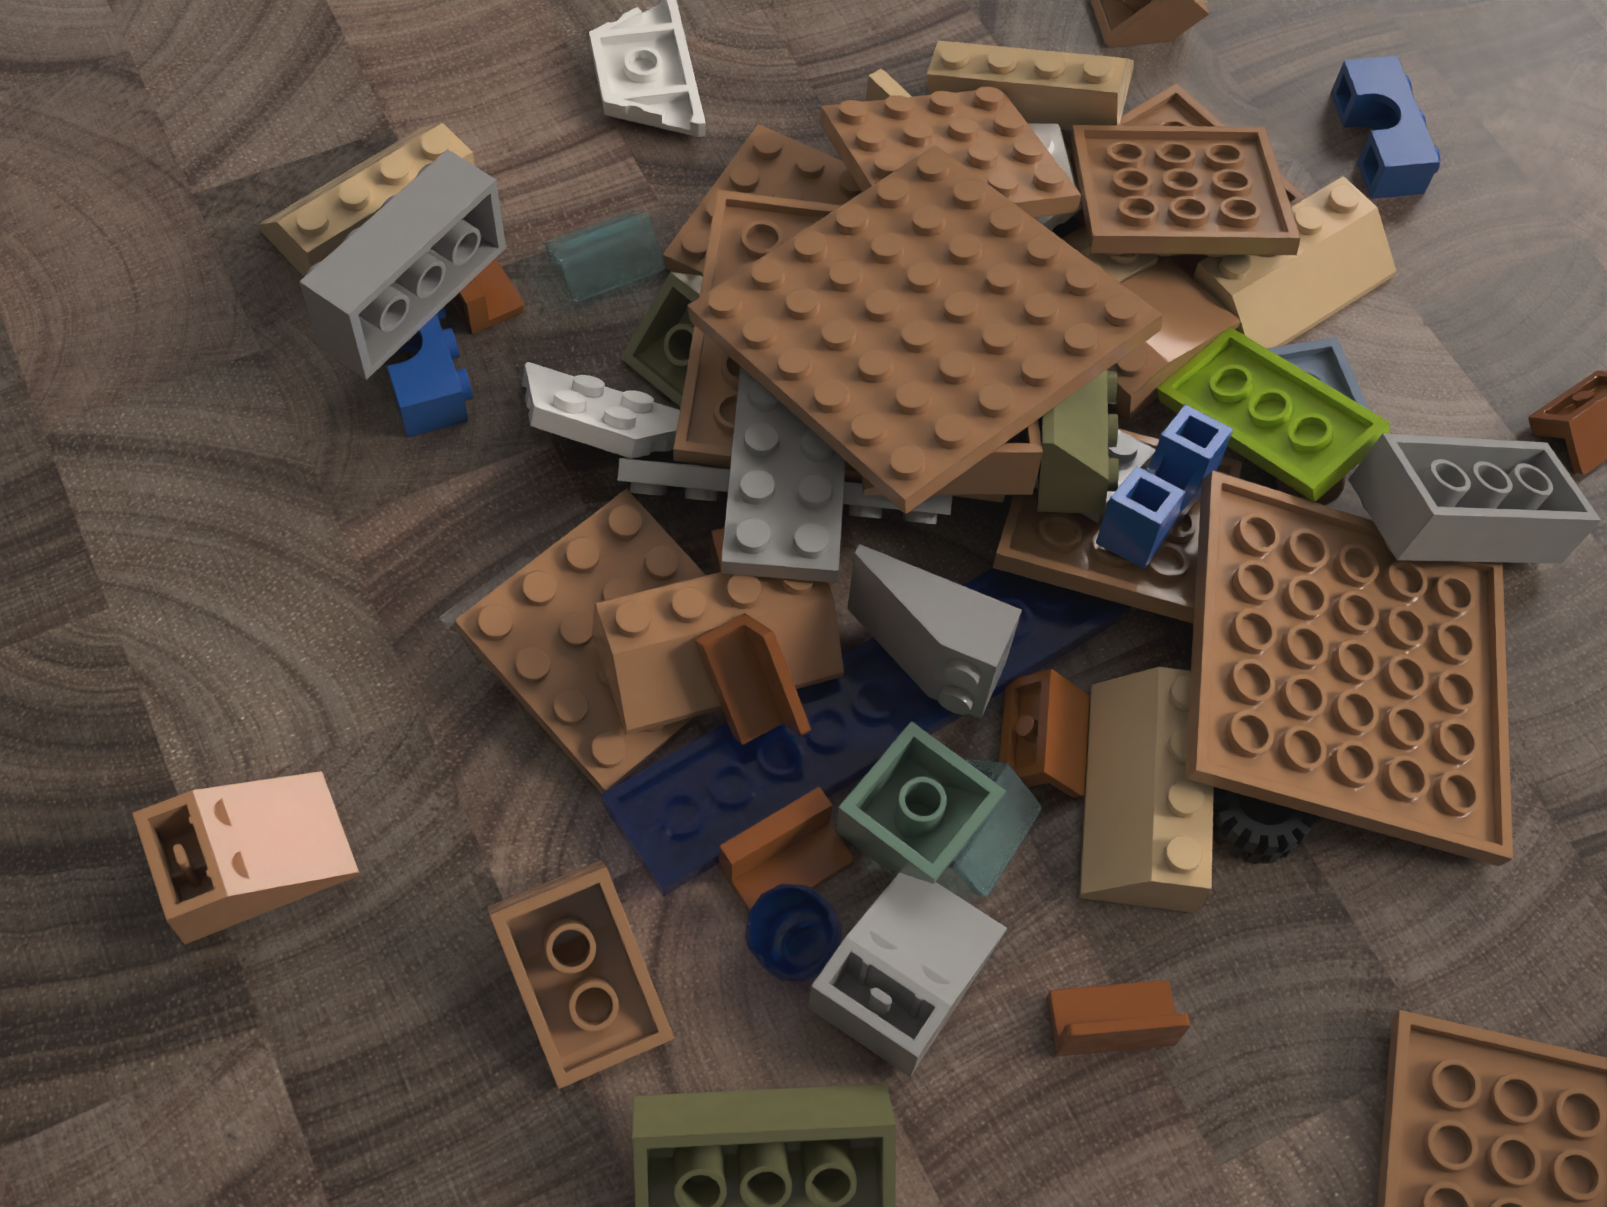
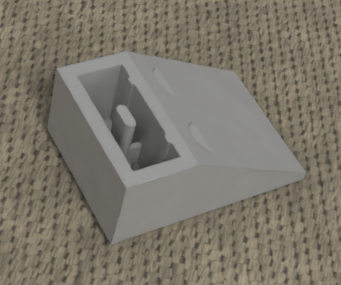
M898 873L848 933L811 986L808 1009L911 1078L1007 928L936 882L932 884Z

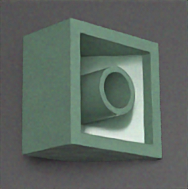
M911 721L839 806L836 832L880 866L934 884L1003 799L1006 790Z

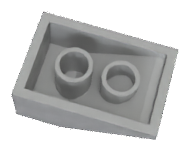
M861 544L858 545L855 551L847 606L850 613L928 697L938 700L941 706L953 713L961 715L969 713L982 718L1006 664L1022 610Z

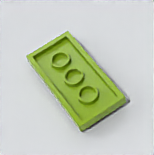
M1232 327L1226 329L1157 387L1159 402L1177 414L1184 405H1187L1233 428L1228 447L1314 503L1362 462L1383 433L1390 434L1389 421Z

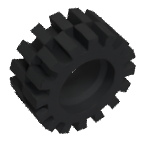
M1213 787V828H1218V832L1213 839L1219 846L1227 840L1230 841L1233 846L1228 854L1235 858H1238L1242 850L1247 851V862L1257 864L1263 855H1265L1267 864L1277 862L1282 854L1286 858L1300 845L1317 818V815L1279 805L1281 808L1280 820L1271 825L1261 824L1252 820L1244 813L1240 806L1241 794Z

